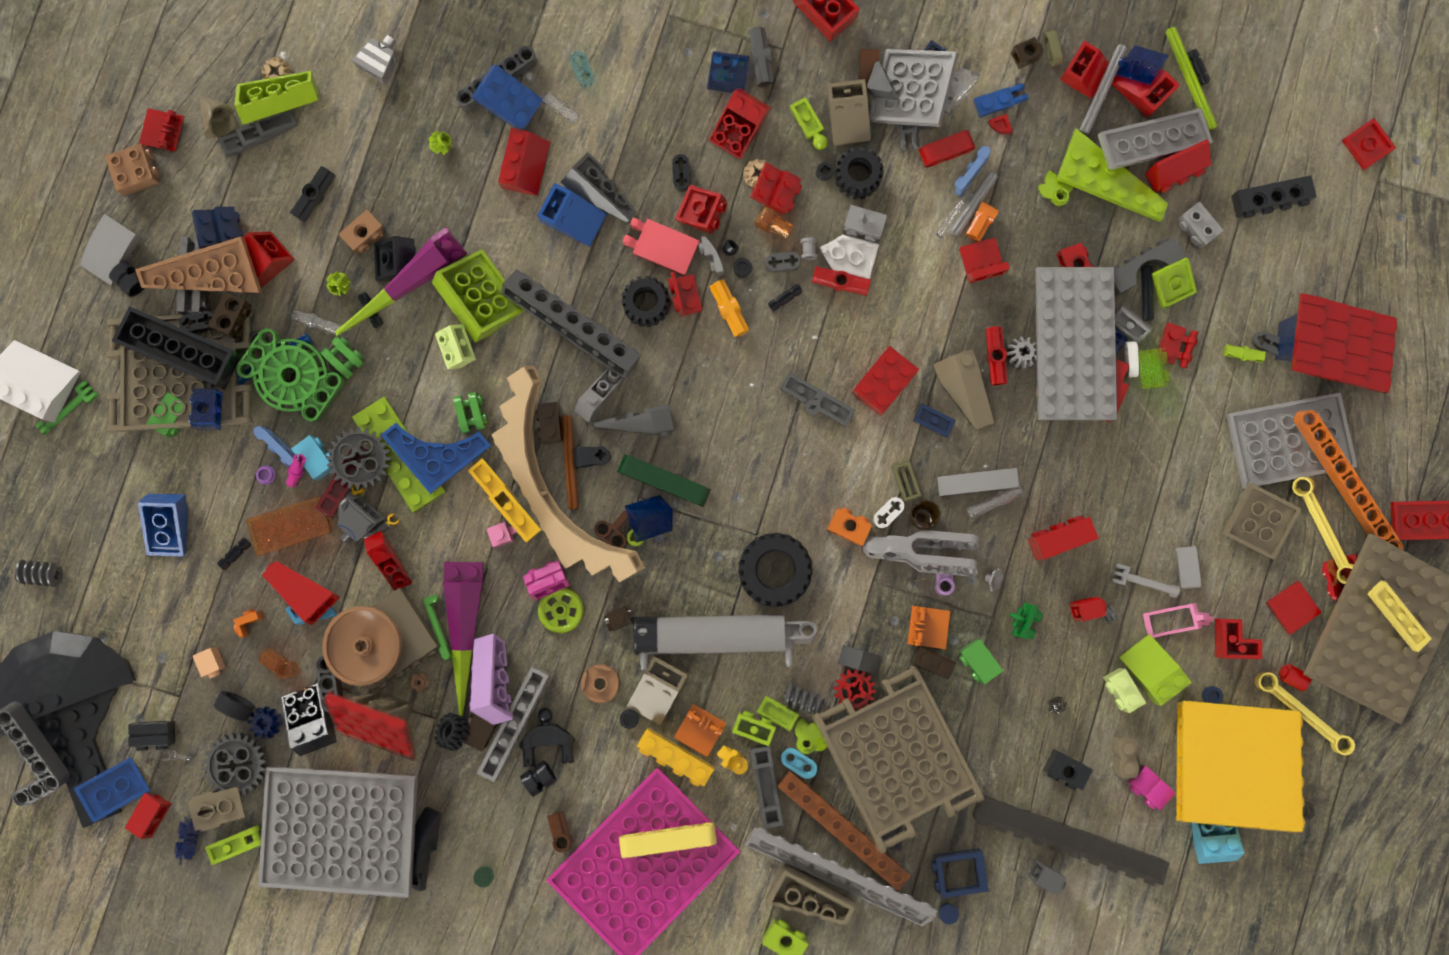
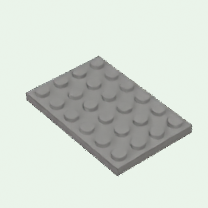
M1341 392L1226 414L1242 489L1246 488L1248 482L1261 486L1327 473L1294 423L1295 414L1303 410H1313L1319 414L1352 467H1358ZM1307 415L1304 418L1306 423L1309 420ZM1316 431L1315 438L1318 439L1319 433ZM1328 447L1325 450L1326 455L1329 454ZM1339 463L1336 465V470L1338 471L1340 468Z

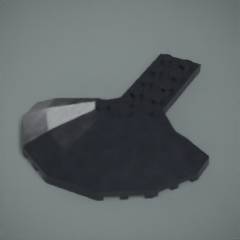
M52 631L13 647L0 664V710L11 702H18L27 711L70 773L66 785L82 828H85L123 812L119 808L93 823L74 788L107 770L96 742V737L99 733L98 729L110 708L109 704L118 688L135 682L136 678L129 661L118 655L114 649L102 643L98 637ZM0 727V737H1V736H4V735H6V734H5V732L3 731V729Z

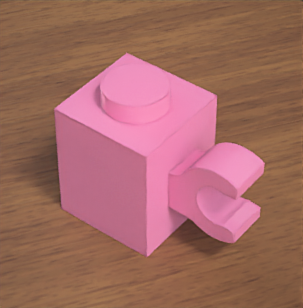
M506 522L486 529L491 544L495 548L513 542V535L518 533L512 526L509 527V524Z

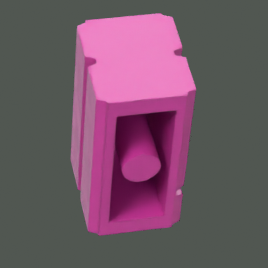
M550 561L545 564V567L532 569L527 572V575L523 576L529 595L534 601L570 586L564 568L559 561Z

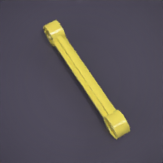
M1310 477L1297 478L1293 482L1292 489L1295 494L1303 497L1338 567L1337 579L1342 584H1345L1347 578L1344 575L1341 576V570L1344 568L1352 569L1354 565L1348 562L1313 492L1315 489L1313 479ZM1300 479L1307 480L1310 483L1309 491H1302L1300 488H1297V483Z
M1260 672L1256 675L1254 682L1259 690L1270 692L1292 711H1300L1302 719L1330 741L1331 748L1335 753L1350 755L1354 751L1355 743L1351 737L1338 734L1283 689L1278 684V679L1273 673ZM1263 676L1271 677V686L1262 687L1261 679ZM1340 739L1347 740V749H1338L1337 744Z

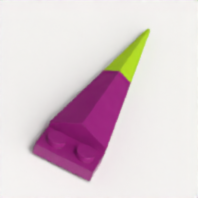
M447 227L430 237L419 252L382 291L336 330V336L433 279L437 271L451 265L466 255L465 248Z
M444 562L443 586L460 716L464 714L471 656L484 582V562Z

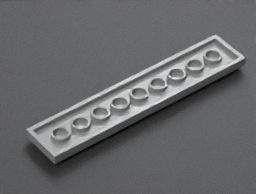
M754 827L746 838L745 846L784 864L786 863L797 870L922 927L936 916L937 910L933 909L930 904L925 902L919 903L908 894L895 892L893 887L882 886L873 878L862 877L853 869L847 870L836 861H827L823 859L822 855L815 852L810 853L801 845H792L781 836L770 835L763 828Z

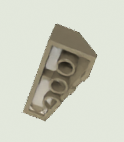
M973 349L934 363L933 367L939 383L950 394L952 400L957 403L973 427L977 430L994 424L981 372Z

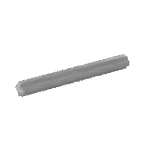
M1122 44L1117 45L1080 127V131L1085 134L1090 132L1125 55L1127 47Z

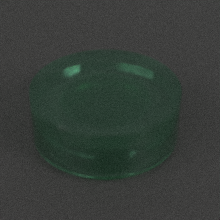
M488 866L479 867L474 873V882L479 887L489 886L494 879L493 870Z

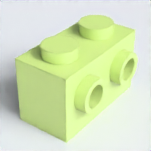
M463 324L449 325L435 334L447 369L462 368L476 360Z
M1118 668L1103 677L1107 690L1114 695L1115 703L1121 711L1131 713L1146 704L1126 669Z

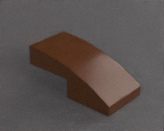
M879 49L860 50L859 80L865 79L866 86L875 63L879 61Z

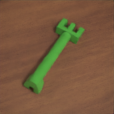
M86 380L74 389L78 395L59 412L55 423L40 421L35 425L43 435H46L82 401L90 404L99 396L96 391L91 393L94 389L91 386L87 387L89 383Z
M431 595L423 599L440 645V654L444 660H452L451 647L446 642L433 607L434 604L440 601L439 596Z

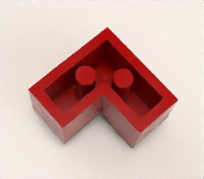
M1215 618V657L1262 659V639H1243L1242 619Z

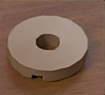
M597 664L590 667L581 679V689L584 695L595 703L610 701L617 694L620 687V679L617 672L605 664ZM598 678L604 679L606 682L605 688L598 689L595 686V681Z

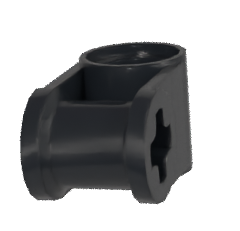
M603 446L573 448L575 468L605 465L611 459L610 452ZM600 451L606 454V456L603 457V460H600V458L597 457V455L600 454Z

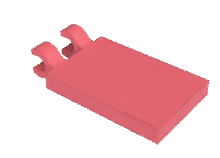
M633 218L630 223L631 228L641 231V235L638 241L631 236L625 235L623 244L634 249L633 255L685 276L700 241L650 219L643 223Z

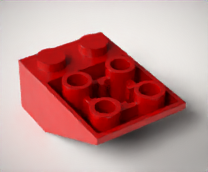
M1133 54L1117 70L1112 81V85L1147 119L1180 86L1168 72L1136 54Z
M736 89L709 141L741 159L764 124L772 107L744 90Z

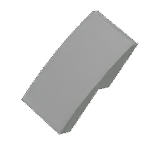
M705 236L701 237L702 243L698 244L700 255L704 254L705 260L713 259L710 260V267L712 272L715 271L716 277L724 275L721 260L714 246Z
M1196 546L1176 548L1175 553L1181 589L1201 588Z

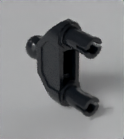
M541 708L537 717L542 722V725L535 726L519 743V748L523 753V767L535 766L534 748L548 745L561 746L562 764H567V762L574 763L573 745L575 744V737L558 724H550L549 722L553 717L552 711L548 708Z

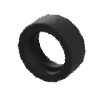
M221 691L213 705L215 709L224 715L240 721H248L255 708L254 704L249 700L228 691Z

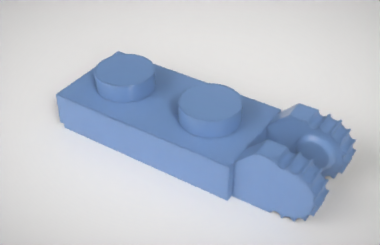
M987 146L980 148L975 162L971 161L965 169L967 171L964 176L960 175L954 184L956 186L954 192L956 195L962 196L989 159L990 148Z
M264 426L254 427V436L258 440H264L267 443V448L281 457L280 461L286 466L292 465L294 452L269 428Z

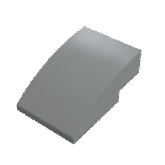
M104 214L88 241L80 266L113 286L114 283L109 279V273L117 264L123 261L130 263L134 257L131 253L142 238Z

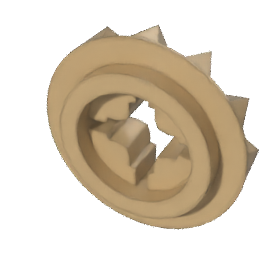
M272 57L270 60H265L264 66H261V76L263 79L279 77L273 74L272 67L278 69L280 76L291 74L290 65L281 57Z
M756 159L750 161L745 166L743 177L746 184L751 188H754L758 176L753 177L755 169L761 171L764 163H767L765 160Z

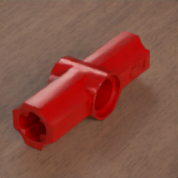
M815 266L811 283L834 288L836 291H847L867 296L871 279L851 275L845 271H834ZM842 277L845 279L846 283L844 285H839L836 282V279Z
M999 326L985 328L986 360L989 366L990 385L1008 384L1006 369L1007 353L1004 349L1003 329ZM992 353H999L1000 360H995Z

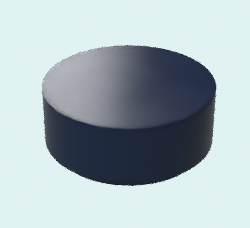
M1208 686L1202 691V700L1204 703L1220 704L1223 700V693L1217 687Z
M944 903L940 906L938 914L942 922L953 924L958 920L959 911L955 905Z

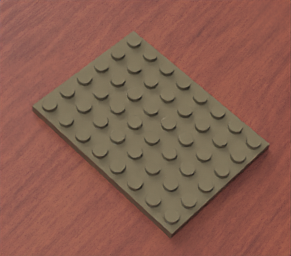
M1368 534L1303 675L1402 725L1449 623V575L1378 536ZM1380 581L1387 582L1431 637V640L1419 652L1413 651L1368 596V593Z

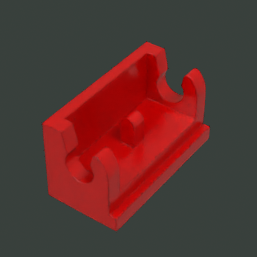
M144 793L124 828L140 839L152 838L172 803L155 793L154 795Z

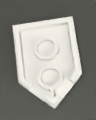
M841 235L828 244L821 246L820 250L832 270L845 271L851 275L870 279L879 244Z

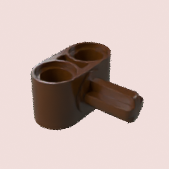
M623 511L613 524L604 520L598 521L594 526V532L600 539L611 546H615L613 544L614 538L621 536L623 544L619 548L624 549L627 546V538L622 530L631 521L632 516L628 512ZM602 524H606L609 528L608 532L604 535H601L598 531L599 526Z

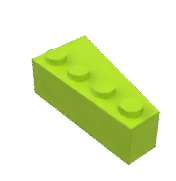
M312 71L237 84L234 106L244 125L318 101L319 89Z

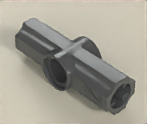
M754 27L749 30L752 48L751 60L753 67H755L757 86L768 87L773 84L771 51L767 44L765 28Z

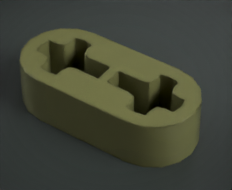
M1056 31L1044 32L1043 41L1050 65L1052 67L1061 65L1063 63V55Z

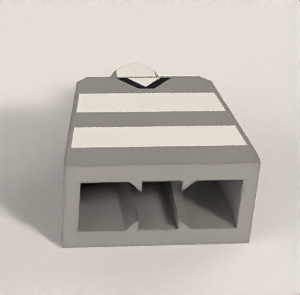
M386 35L382 43L372 38L353 57L352 61L357 68L387 85L398 60L396 53L392 50L396 41Z

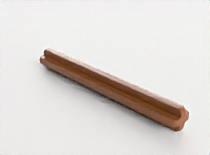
M565 415L561 417L568 509L576 510L579 508L573 455L572 417Z

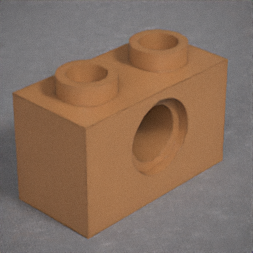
M365 210L342 230L339 236L359 255L360 253H365L374 241L380 240L384 236L386 229L368 210ZM362 231H368L365 237H360Z

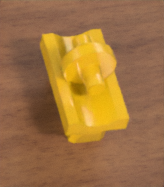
M725 745L719 750L717 755L723 760L721 765L724 768L740 775L747 772L749 765L747 760L744 759L745 755L735 749L732 750L730 747L727 748Z

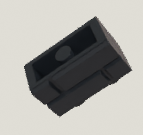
M175 721L130 723L128 725V746L136 747V751L149 750L150 746H156V750L168 749L169 745L175 744Z

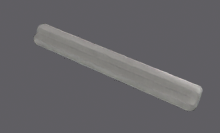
M989 172L951 228L950 233L956 237L960 235L998 179L997 174Z

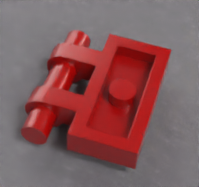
M1169 322L1166 323L1154 359L1171 365L1175 364L1176 359L1181 360L1180 367L1187 369L1189 362L1193 358L1191 355L1193 348L1197 346L1198 332L1192 330L1189 337L1184 336L1186 328ZM1181 343L1187 344L1184 353L1179 352Z

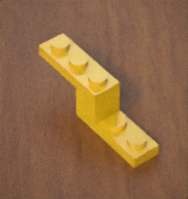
M483 458L468 470L490 496L489 500L526 543L542 530Z

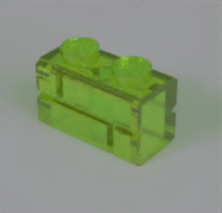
M1162 348L1138 351L1142 389L1165 387L1166 382H1170L1169 371H1164V363H1168L1167 352H1163Z

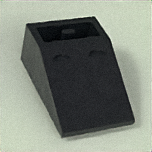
M318 683L281 697L291 750L299 756H303L337 742L330 714L321 707Z

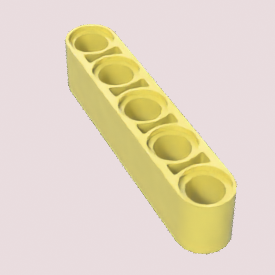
M702 823L619 836L621 857L628 858L717 844L715 824Z

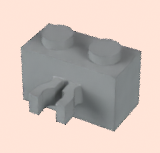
M850 205L843 231L849 236L857 237L858 235L865 237L864 239L870 242L879 241L887 215Z

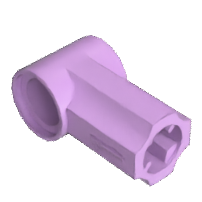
M936 573V583L934 586L936 593L941 596L951 594L955 588L953 575ZM941 582L948 584L949 589L947 592H943L940 589Z

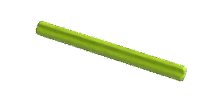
M1175 26L1166 30V36L1197 109H1202L1209 131L1214 130L1217 127L1216 120Z

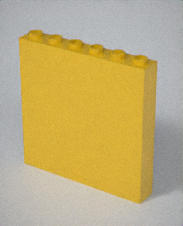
M1192 701L1178 702L1176 821L1294 833L1303 832L1305 819L1302 815V808L1305 801L1302 796V788L1304 786L1302 767L1304 759L1301 756V748L1303 747V738L1301 737L1303 719L1301 712Z

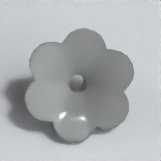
M998 568L992 572V575L987 574L985 581L989 582L990 591L995 592L1000 589L1004 575L1002 574V569Z

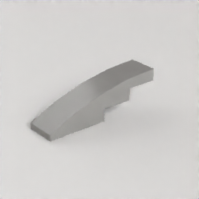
M1018 468L937 477L939 496L1020 487Z

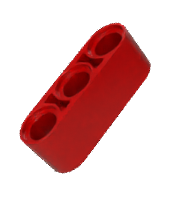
M964 130L924 145L918 151L925 168H929L967 154L976 147L969 130Z

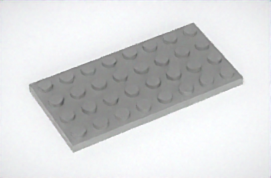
M1037 267L1035 269L1038 420H1117L1114 267Z

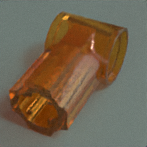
M763 206L754 221V224L761 230L770 231L784 240H787L794 228L793 224L782 219L774 210Z
M266 647L258 657V662L275 672L278 678H293L299 672V666L296 662L288 660L270 647ZM286 665H288L290 669L288 675L284 671Z

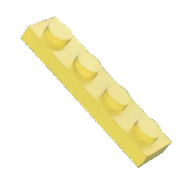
M1380 581L1368 593V596L1413 651L1419 652L1431 640V637L1386 581Z

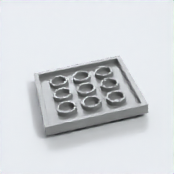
M886 49L882 66L899 99L892 100L874 96L869 121L871 123L941 127L959 56L958 53L952 51Z

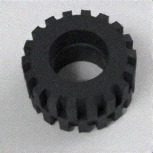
M856 147V150L850 148L848 153L845 151L837 162L834 175L835 184L837 187H840L839 191L841 193L846 192L845 196L848 198L852 195L853 199L858 197L865 199L866 195L869 197L873 192H876L881 183L884 172L882 171L883 163H880L881 158L879 156L875 157L876 152L873 150L871 153L868 152L869 148L865 147L864 150H861V147ZM855 165L863 166L868 170L870 177L865 181H856L850 177L848 169Z
M639 276L637 277L638 280H631L630 285H626L625 292L622 293L624 312L634 324L637 323L641 327L643 325L651 327L652 324L656 326L669 313L670 297L668 290L655 277L651 279L649 276H645V278ZM645 292L652 293L657 297L656 306L649 311L639 310L635 305L636 298Z

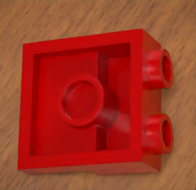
M764 163L750 198L781 215L786 214L793 209L795 202L792 200L801 191V178L786 170L782 171L769 163Z
M689 185L675 220L693 226L696 230L713 234L714 230H717L720 226L719 217L721 213L727 210V200L720 193Z

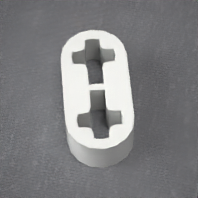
M1125 342L1124 360L1125 363L1129 364L1126 372L1127 378L1138 377L1137 342Z
M897 497L888 500L873 516L874 525L878 528L889 526L904 510V502ZM891 502H899V511L896 509L891 513L888 511L892 507ZM887 513L888 516L885 518L886 524H878L879 519L877 516H883Z

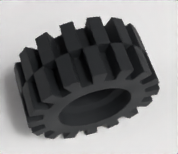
M448 713V715H444V719L441 718L439 720L441 723L436 726L438 730H435V734H437L435 736V740H437L435 743L441 748L457 751L458 748L462 747V743L466 742L465 736L468 737L469 722L463 716Z

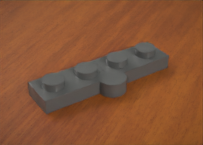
M791 372L788 373L780 387V390L806 404L805 411L808 415L815 416L820 412L846 427L855 412V409Z

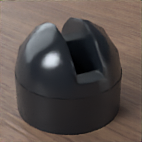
M728 239L723 245V252L727 256H733L739 251V246L731 239Z

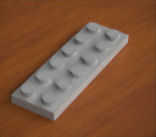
M1201 108L1103 131L1098 134L1109 170L1174 155L1208 139L1209 145L1213 143Z

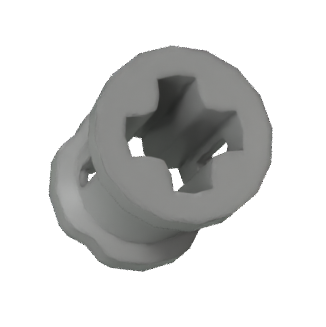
M802 238L800 240L803 248L801 259H817V238Z

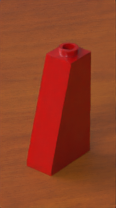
M277 561L270 564L262 574L303 622L314 625L341 598L338 594Z

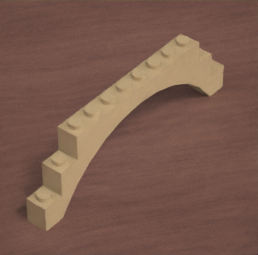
M534 365L523 366L507 378L511 390L516 395L499 406L502 416L507 420L508 424L491 434L494 443L501 451L504 462L509 466L513 478L518 482L523 496L530 504L532 513L536 515L540 527L547 535L549 544L555 550L561 565L567 569L583 560L586 569L591 575L611 567L612 574L618 582L628 579L645 569L637 552L611 546L590 536L568 518L547 489L539 470L533 434L535 406L542 380Z

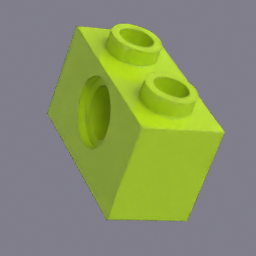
M773 919L762 938V944L779 955H803L809 945L808 939H806L807 936L799 930L793 931L789 928L790 925L781 919L779 921ZM784 936H789L791 942L783 944L781 939Z

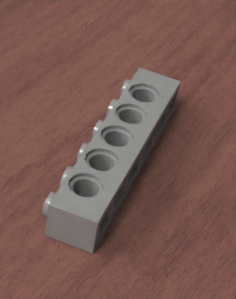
M537 666L530 668L509 709V712L513 714V720L502 723L477 774L492 782L498 780L552 674Z

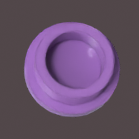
M262 466L257 470L256 478L259 483L269 485L274 482L276 472L270 466Z

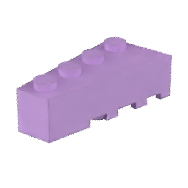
M494 633L474 639L470 711L493 725L513 720V714L508 709V704L511 703V695H507L506 690L509 676H507L504 670V666H507L505 641Z

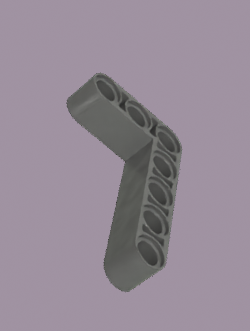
M11 702L0 710V727L36 776V778L25 783L12 795L13 802L18 806L24 807L56 791L69 780L70 773L20 703Z

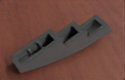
M287 110L235 129L236 133L218 138V143L225 157L228 158L282 135L296 127L297 122L291 110Z

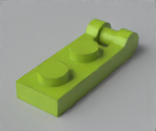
M259 825L206 846L205 849L211 865L260 846ZM250 834L253 839V842L251 843L248 842V839L246 837Z

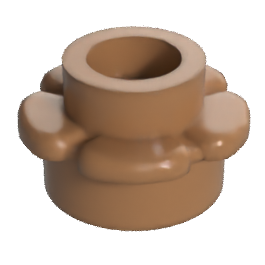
M416 673L412 675L409 685L416 692H422L428 687L429 681L425 674Z

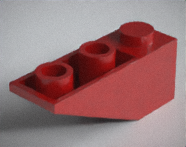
M382 530L364 539L366 553L394 591L412 584L408 573Z

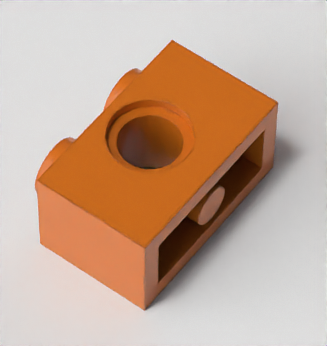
M844 507L841 510L837 508L826 530L854 544L863 546L872 527V524L869 523L870 520L860 515L857 518L851 515L852 511ZM846 521L854 522L855 529L853 531H848L845 528Z

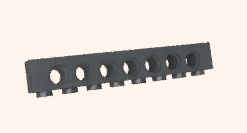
M516 269L503 283L501 290L503 296L624 380L637 366L641 355L634 348H630L618 337L608 333L605 328L595 324L589 317L582 315L573 306L568 305L557 295L546 290L541 284L530 279L527 274Z

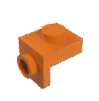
M248 610L243 612V616L233 619L235 633L240 638L248 637L249 632L246 625L264 619L262 611Z

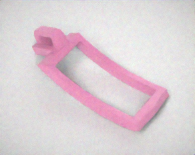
M1196 603L1143 614L1147 634H1150L1153 638L1200 629L1202 625L1208 626L1210 622L1214 621V617L1209 616V613L1198 612ZM1190 607L1194 626L1153 634L1150 615Z

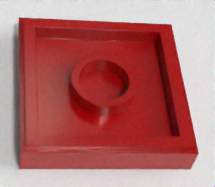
M1375 118L1341 140L1363 171L1396 149Z
M1295 581L1266 602L1289 635L1322 613L1300 581Z

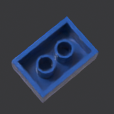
M496 64L489 68L471 97L511 127L520 130L525 129L543 98Z

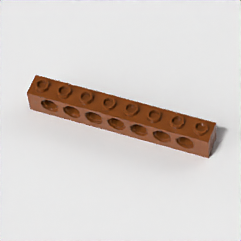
M788 769L777 782L778 788L897 891L911 877L909 872L886 852L880 854L875 842L793 771Z

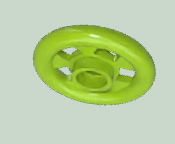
M569 588L561 589L541 598L538 605V616L542 625L554 633L572 631L580 624L584 614L581 598ZM564 595L571 598L569 604L562 601ZM552 597H554L557 600V602H555L551 607L548 604V601ZM560 606L564 609L562 614L557 612V608ZM570 608H576L575 617L569 616ZM549 611H551V614L554 617V619L550 621L546 616V613ZM566 619L567 625L559 626L558 620Z

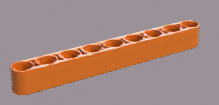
M1313 410L1298 411L1294 416L1295 425L1367 536L1368 534H1374L1403 550L1400 539L1319 414ZM1306 415L1309 418L1307 423L1304 420ZM1316 431L1319 433L1318 439L1315 438ZM1327 447L1329 448L1328 455H1326L1325 453ZM1337 463H1339V465H1340V468H1339L1338 471L1336 470V465H1337ZM1349 479L1350 485L1347 487L1346 482ZM1358 495L1360 496V501H1359V503H1357V496H1358ZM1370 511L1371 514L1370 518L1368 519L1367 513ZM1380 527V528H1381V532H1380V534L1378 535L1377 530H1378V528Z

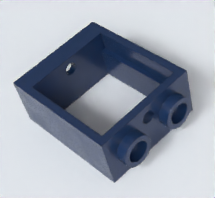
M980 848L933 855L934 861H931L932 872L936 873L937 878L934 881V888L936 893L939 892L941 898L989 892L983 851ZM973 858L977 885L946 890L942 862Z

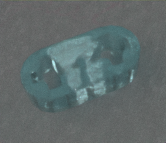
M575 51L570 55L571 67L579 85L589 87L594 82L593 72L585 54L581 51ZM579 57L582 63L581 67H579L575 58ZM585 71L586 76H589L588 81L582 79L581 72Z

